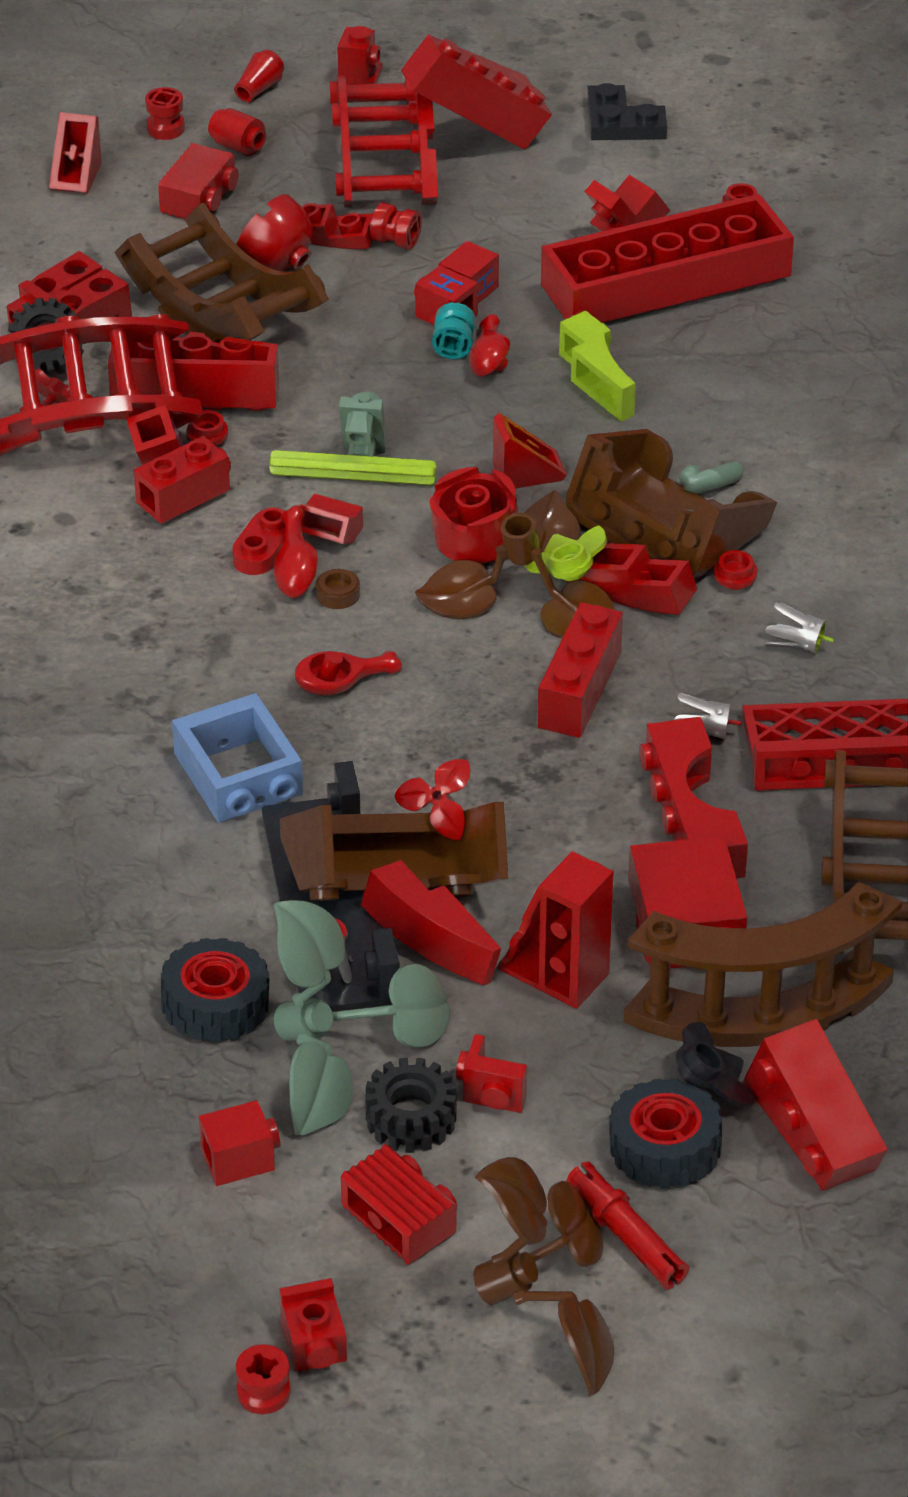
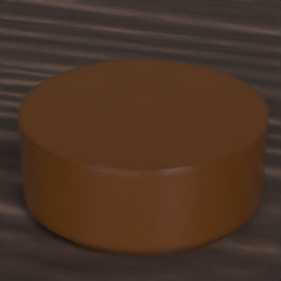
M331 569L322 573L316 580L317 600L323 606L331 609H344L354 605L360 598L359 578L353 572L345 569Z

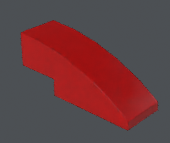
M606 543L605 547L593 557V564L587 570V573L578 579L600 587L612 602L645 611L680 615L697 591L689 561L650 559L646 545Z
M402 860L370 871L361 906L385 929L392 928L393 936L437 965L478 984L486 985L491 983L501 947L445 885L429 891Z

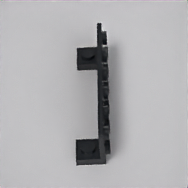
M353 761L334 763L335 782L327 783L328 798L266 805L262 807V819L279 902L298 900L315 904L329 912L334 918L342 921L346 926L348 937L345 940V944L353 960L350 962L348 959L352 974L351 982L346 983L343 981L338 967L330 969V983L311 997L322 1000L329 1005L332 1012L392 1005L389 996V985L393 975L400 968L392 928L384 929L361 906L365 891H339V899L310 901L309 892L299 891L280 838V818L320 805H331L332 815L361 814L360 790ZM296 985L298 993H302L307 989Z

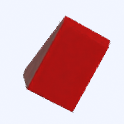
M59 112L49 189L88 194L102 164L98 117Z
M500 412L493 418V466L495 470L504 473L512 480L515 489L559 482L567 476L556 449Z

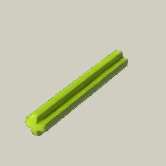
M285 450L272 451L269 460L270 473L280 476L431 486L435 483L437 474L436 462L433 460Z

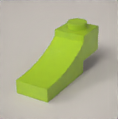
M587 311L561 321L559 355L571 364V381L619 421L622 422L633 417L636 383L623 372L610 354L611 330Z

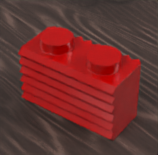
M191 143L183 155H180V159H177L173 167H170L169 172L167 171L166 175H163L162 180H159V206L162 214L164 215L167 212L170 216L174 214L177 218L181 216L185 219L201 203H205L209 211H216L220 205L221 197L227 190H234L237 185L239 172L235 168V155Z
M384 1144L380 1150L376 1149L373 1155H368L365 1160H360L357 1166L352 1165L349 1171L344 1170L342 1173L341 1204L344 1209H348L351 1216L355 1215L358 1222L362 1221L365 1228H369L372 1234H376L378 1240H382L385 1246H389L392 1252H396L399 1258H403L406 1265L412 1263L456 1232L457 1202L455 1197L444 1185L434 1186L426 1179L420 1166L411 1156L406 1154L401 1157L389 1145Z

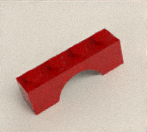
M701 716L647 724L646 743L640 744L639 756L643 771H650L651 773L650 787L655 803L661 802L662 804L661 815L665 834H672L673 841L725 836L736 879L746 877L748 842L737 812L711 806L701 801L692 793L697 787L710 781L712 745Z

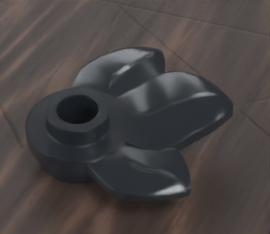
M695 1022L688 1024L682 1031L683 1045L676 1052V1062L681 1077L687 1083L690 1082L702 1088H710L732 1105L743 1107L752 1104L756 1097L749 1088L738 1081L744 1060L713 1046L714 1042L704 1023Z

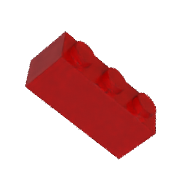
M580 602L538 687L537 728L581 738L621 654L622 611Z

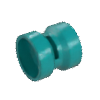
M451 302L444 304L436 312L432 346L441 357L459 359L470 352L473 343L475 315L468 306Z

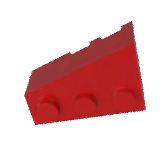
M571 851L538 886L521 919L523 922L519 930L512 936L509 942L510 947L506 955L498 963L496 969L578 1009L609 975L614 871Z
M814 1019L763 1039L742 1082L754 1094L756 1101L802 1162L808 1175L813 1177L822 1191L875 1171L888 1148L818 1020Z

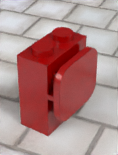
M725 836L630 845L628 881L637 912V929L653 911L703 926L747 929L748 917ZM643 954L645 960L651 964V957ZM672 963L670 964V968L686 967Z

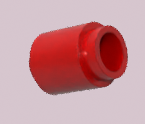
M232 108L218 109L210 118L208 132L217 144L246 156L255 154L263 147L266 140L264 123L261 120Z

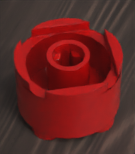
M466 467L452 471L439 479L435 485V492L432 497L430 495L429 500L436 546L443 555L454 561L469 560L481 564L496 560V547L503 545L501 523L507 516L518 513L516 489L512 480L504 473L492 469V474L479 473L478 467Z

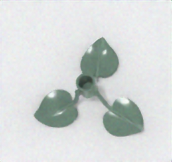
M289 900L273 904L278 927V954L287 978L293 984L307 989L302 993L293 994V1001L283 1002L277 1007L274 1014V1025L282 1039L296 1041L299 1045L293 1055L290 1066V1108L295 1135H306L338 1121L345 1115L352 1102L353 1082L347 1063L340 1057L331 1056V1045L317 1039L322 1037L331 1028L333 1021L394 1015L393 1032L396 1039L405 1046L417 1048L431 1045L442 1036L448 1025L450 1009L447 1003L448 997L441 982L430 969L420 964L405 965L399 968L393 975L389 985V996L392 1003L390 1006L332 1012L328 1004L318 998H311L330 983L331 975L329 970L338 967L342 963L345 955L344 938L339 924L329 912L306 901Z

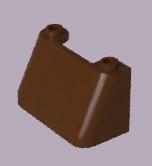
M648 429L588 434L567 492L566 506L581 525L588 529L601 526L606 533L607 540L614 544L646 545L650 559L689 561L694 579H698L719 562V557L723 553L739 549L765 530L771 521L777 502L760 492H742L735 498L732 504L723 505L714 499L706 500L696 493L688 492L684 486L669 479L668 475L673 462L672 449L664 438Z

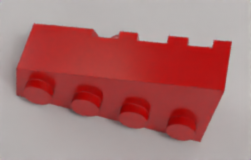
M428 34L401 69L413 91L524 150L552 116V113L543 102L546 99L545 95L530 83L526 75L462 49L447 38L441 40Z
M191 331L185 337H176L169 341L177 391L182 393L183 397L201 400L202 407L210 410H221L227 407L262 411L267 408H276L279 393L278 344L226 337L220 343L212 342L209 337L205 336V333ZM128 342L135 389L140 391V395H161L153 344ZM111 348L108 358L110 396H115L118 392V385Z

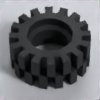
M36 298V303L30 305L29 302H26L22 305L23 311L20 313L16 311L12 317L15 321L13 324L9 323L8 331L11 334L37 327L41 323H55L60 317L77 315L64 302L61 304L53 298H49V301ZM80 344L81 356L84 353V350L82 349L83 344ZM63 346L57 347L50 352L39 351L33 353L35 371L40 368L47 376H52V373L55 372L59 375L66 373L64 370L66 364Z
M408 1057L399 1058V1067H394L391 1061L383 1064V1073L376 1069L371 1074V1081H367L365 1108L367 1128L370 1134L375 1132V1140L380 1144L388 1139V1145L394 1151H397L400 1144L405 1145V1153H414V1145L421 1144L423 1152L431 1150L432 1140L441 1145L446 1141V1133L451 1135L454 1131V1122L457 1119V1088L455 1082L452 1083V1075L447 1070L441 1073V1065L435 1062L429 1068L425 1067V1059L416 1058L415 1065H408ZM407 1099L421 1100L429 1104L425 1108L413 1111L402 1110L393 1106L395 1103Z

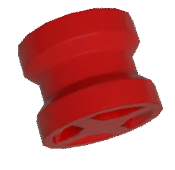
M266 1344L254 1345L244 1350L238 1356L235 1364L238 1381L236 1385L238 1401L243 1408L256 1414H270L282 1409L289 1401L291 1394L288 1357L279 1348ZM263 1375H270V1377L264 1379Z

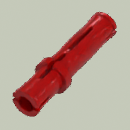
M591 1162L581 1163V1167L586 1174L576 1166L569 1173L566 1181L579 1191L584 1203L592 1210L594 1221L601 1227H608L660 1282L663 1289L670 1290L674 1288V1284L669 1279L670 1277L679 1285L689 1273V1265L630 1206V1197L623 1190L614 1189Z

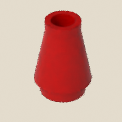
M267 49L254 53L240 80L234 86V92L237 97L242 101L251 102L257 95L282 79V73L285 68L282 59L275 52Z

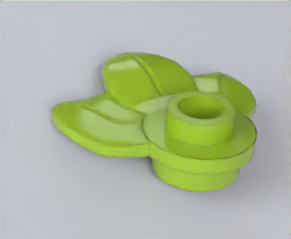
M596 526L585 532L578 540H573L559 534L552 535L544 552H541L548 572L553 577L565 581H575L582 578L592 566L593 557L605 547L607 543L606 533L601 526ZM535 561L524 565L527 571L540 574Z

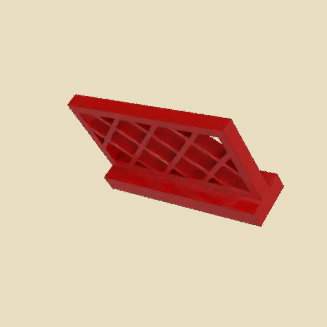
M908 699L742 705V720L753 764L755 791L824 788L825 760H834L835 750L846 751V765L908 768V721L895 717V715H908ZM850 717H863L867 720L859 723L850 719ZM804 719H818L821 722L814 725ZM770 720H771V721H773V722H776V724H774L773 726L769 727V726L764 725V724H762V723H760V722H758V721H770ZM883 726L893 730V732L886 735L875 729ZM836 727L848 733L841 737L830 731ZM791 729L802 735L796 739L784 733ZM845 784V787L871 786V785H852V784Z

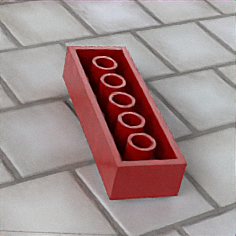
M757 194L541 246V286L564 319H568L583 311H587L600 322L622 319L630 315L659 310L667 306L695 301L703 297L732 292L740 288L789 277L792 272L794 236L764 198Z

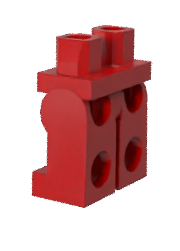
M81 251L74 253L37 275L32 281L27 279L18 284L20 298L6 306L8 321L11 324L15 321L12 317L16 311L19 313L23 311L22 305L26 302H29L30 305L36 303V298H42L44 301H49V298H53L61 304L64 302L80 319L132 316L129 284L106 268L103 269L102 265ZM45 322V323H41V324L38 325V326L47 325V324H53V323H52V322Z

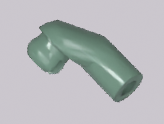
M735 460L702 472L697 465L691 464L682 470L679 479L686 486V491L700 494L740 481L744 471L741 464Z

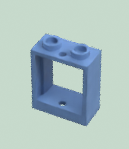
M257 693L172 720L174 755L218 823L261 809L266 805H273L303 795L302 760ZM260 740L273 762L222 778L208 756Z

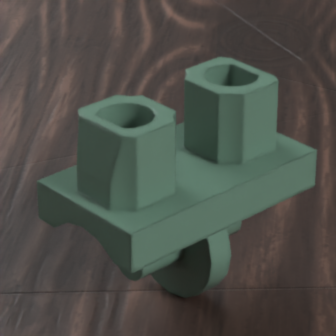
M368 391L357 393L351 398L341 396L339 412L343 447L345 450H348V455L375 456L376 452L385 453L387 438L383 400L377 394Z

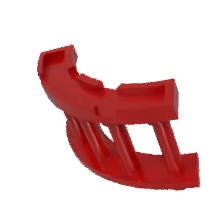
M337 75V81H330L333 127H340L343 173H335L336 197L344 196V207H352V192L413 190L414 194H421V205L437 204L436 148L428 149V140H433V132H435L432 100L413 91L406 79L405 83L346 85L345 75ZM407 102V105L348 107V103ZM409 121V124H416L417 130H411V134L349 136V123ZM411 150L412 154L419 153L420 170H413V174L351 176L350 152Z
M156 314L149 317H102L80 319L77 316H64L58 318L53 324L1 336L0 365L16 359L23 406L20 408V413L0 418V456L21 446L42 440V431L62 426L66 433L100 429L104 426V420L126 419L163 405L167 406L177 429L203 416L201 400L183 397L182 393L177 391L169 342L189 331L188 323L171 320L166 314ZM111 342L118 392L115 396L92 398L91 395L87 394L80 344ZM128 342L153 344L161 395H140V391L135 389ZM63 346L71 397L67 399V402L45 406L40 403L33 353Z

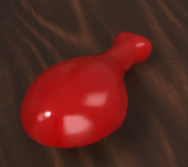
M490 314L480 322L479 329L481 334L470 349V368L478 377L486 376L494 370L501 372L508 364L506 356L511 343L504 334L497 332L500 320L496 314Z
M299 505L292 506L282 514L281 519L285 524V536L274 563L275 582L279 590L289 598H297L309 588L316 575L318 565L316 549L302 536L301 522L304 512Z
M324 651L311 654L302 659L295 668V680L301 689L311 694L321 696L337 695L350 689L366 676L383 672L395 674L402 669V663L394 651H386L380 656L371 658H360L343 652Z

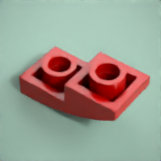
M309 203L301 206L310 217L313 225L311 244L340 249L370 248L372 242L370 225L373 213H348L337 217L333 204L318 205Z

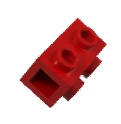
M202 436L134 469L136 503L162 524L229 491L231 461L222 448L216 447L206 437Z

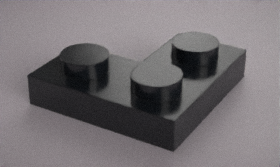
M603 83L588 86L587 101L591 140L667 139L665 105L641 104L639 106H627L625 85Z

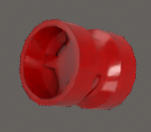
M170 87L156 88L148 92L145 97L146 110L150 114L147 118L148 134L158 140H171L181 136L185 130L184 117L180 113L184 107L182 93Z
M380 203L376 207L371 220V239L381 243L393 241L400 248L413 249L421 232V213L411 209L399 211L392 204Z

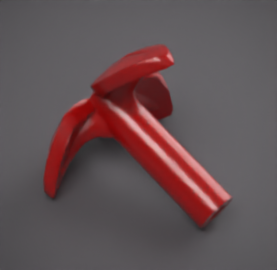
M465 759L450 760L436 768L434 776L435 787L431 788L420 777L412 778L402 783L394 795L396 802L401 807L415 812L431 802L433 804L430 815L431 824L441 835L456 841L461 840L463 836L465 817L462 806L449 794L464 789L470 778V764Z

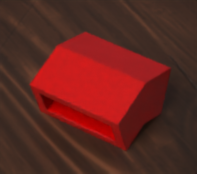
M315 493L307 504H300L304 512L301 522L303 533L342 544L353 543L363 529L362 506Z

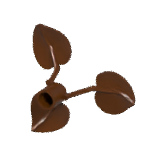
M556 490L535 502L524 513L511 514L502 521L503 545L496 547L497 557L490 575H488L486 568L480 563L458 560L437 570L424 586L415 591L417 600L427 609L438 615L452 619L476 617L488 611L495 604L497 596L491 585L498 581L504 559L508 558L512 563L520 566L528 565L535 561L548 593L554 598L542 607V623L549 633L558 638H563L580 602L615 610L609 596L595 584L580 580L572 581L564 587L561 593L553 584L542 559L541 552H544L554 534H559L573 540H578L581 535L580 525L576 517L565 505Z
M515 1157L499 1159L484 1167L477 1173L475 1178L491 1192L508 1223L519 1238L503 1252L492 1256L491 1260L475 1267L473 1276L476 1289L481 1298L489 1305L497 1304L511 1297L514 1298V1302L517 1305L527 1301H559L558 1315L563 1332L580 1368L589 1396L596 1394L604 1384L614 1361L612 1336L601 1313L590 1300L585 1299L579 1302L577 1296L572 1291L528 1290L531 1289L532 1283L538 1280V1269L535 1262L568 1245L575 1262L579 1266L588 1267L597 1263L603 1253V1237L600 1227L592 1218L593 1214L585 1205L579 1191L567 1181L555 1183L549 1189L546 1199L544 1189L537 1175L525 1161ZM548 1201L551 1219L562 1235L530 1254L518 1252L526 1244L535 1245L542 1242L546 1237L548 1223L543 1214Z

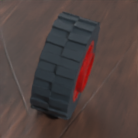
M204 938L194 943L188 942L179 950L175 949L170 954L169 960H165L161 973L162 1013L166 1014V1021L171 1026L174 1025L181 1034H188L193 1036V1039L201 1041L202 1039L211 1040V1042H221L223 1039L233 1040L239 1038L244 1033L252 1032L257 1024L263 1022L265 1012H268L270 976L269 971H267V963L259 957V953L255 949H250L239 941H229L227 938Z
M652 1079L651 1082H641L634 1085V1088L629 1091L625 1090L620 1095V1099L617 1102L615 1101L611 1107V1115H609L611 1157H614L616 1167L619 1170L622 1169L631 1180L636 1179L642 1182V1185L649 1187L651 1185L661 1186V1188H670V1186L678 1185L683 1187L690 1185L692 1181L703 1179L709 1170L712 1171L716 1167L717 1158H720L722 1153V1116H720L718 1103L712 1100V1095L706 1090L702 1091L697 1085L690 1082L687 1084L679 1079Z

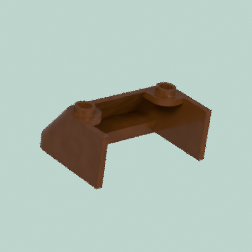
M504 801L492 802L464 810L465 827L463 836L459 841L441 835L430 822L431 813L332 815L331 805H320L279 819L280 838L299 891L309 892L310 901L339 899V891H365L371 870L399 860L404 862L427 889H434L445 885L455 897L474 895L473 886L508 879Z

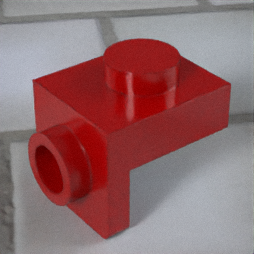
M474 1034L469 1051L461 1050L456 1067V1080L463 1081V1102L487 1106L492 1109L522 1113L527 1092V1065L485 1057V1036Z

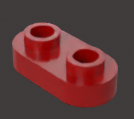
M270 507L254 515L232 547L233 564L238 571L248 575H260L274 568L276 556L285 536V524L281 519L285 510Z

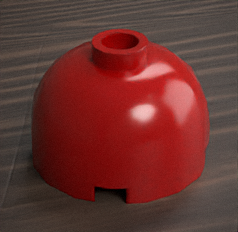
M281 194L266 204L271 210L263 218L258 213L251 218L243 229L236 245L258 263L277 271L286 272L292 267L299 269L309 259L311 255L309 247L313 239V225L310 217L297 201L289 194Z

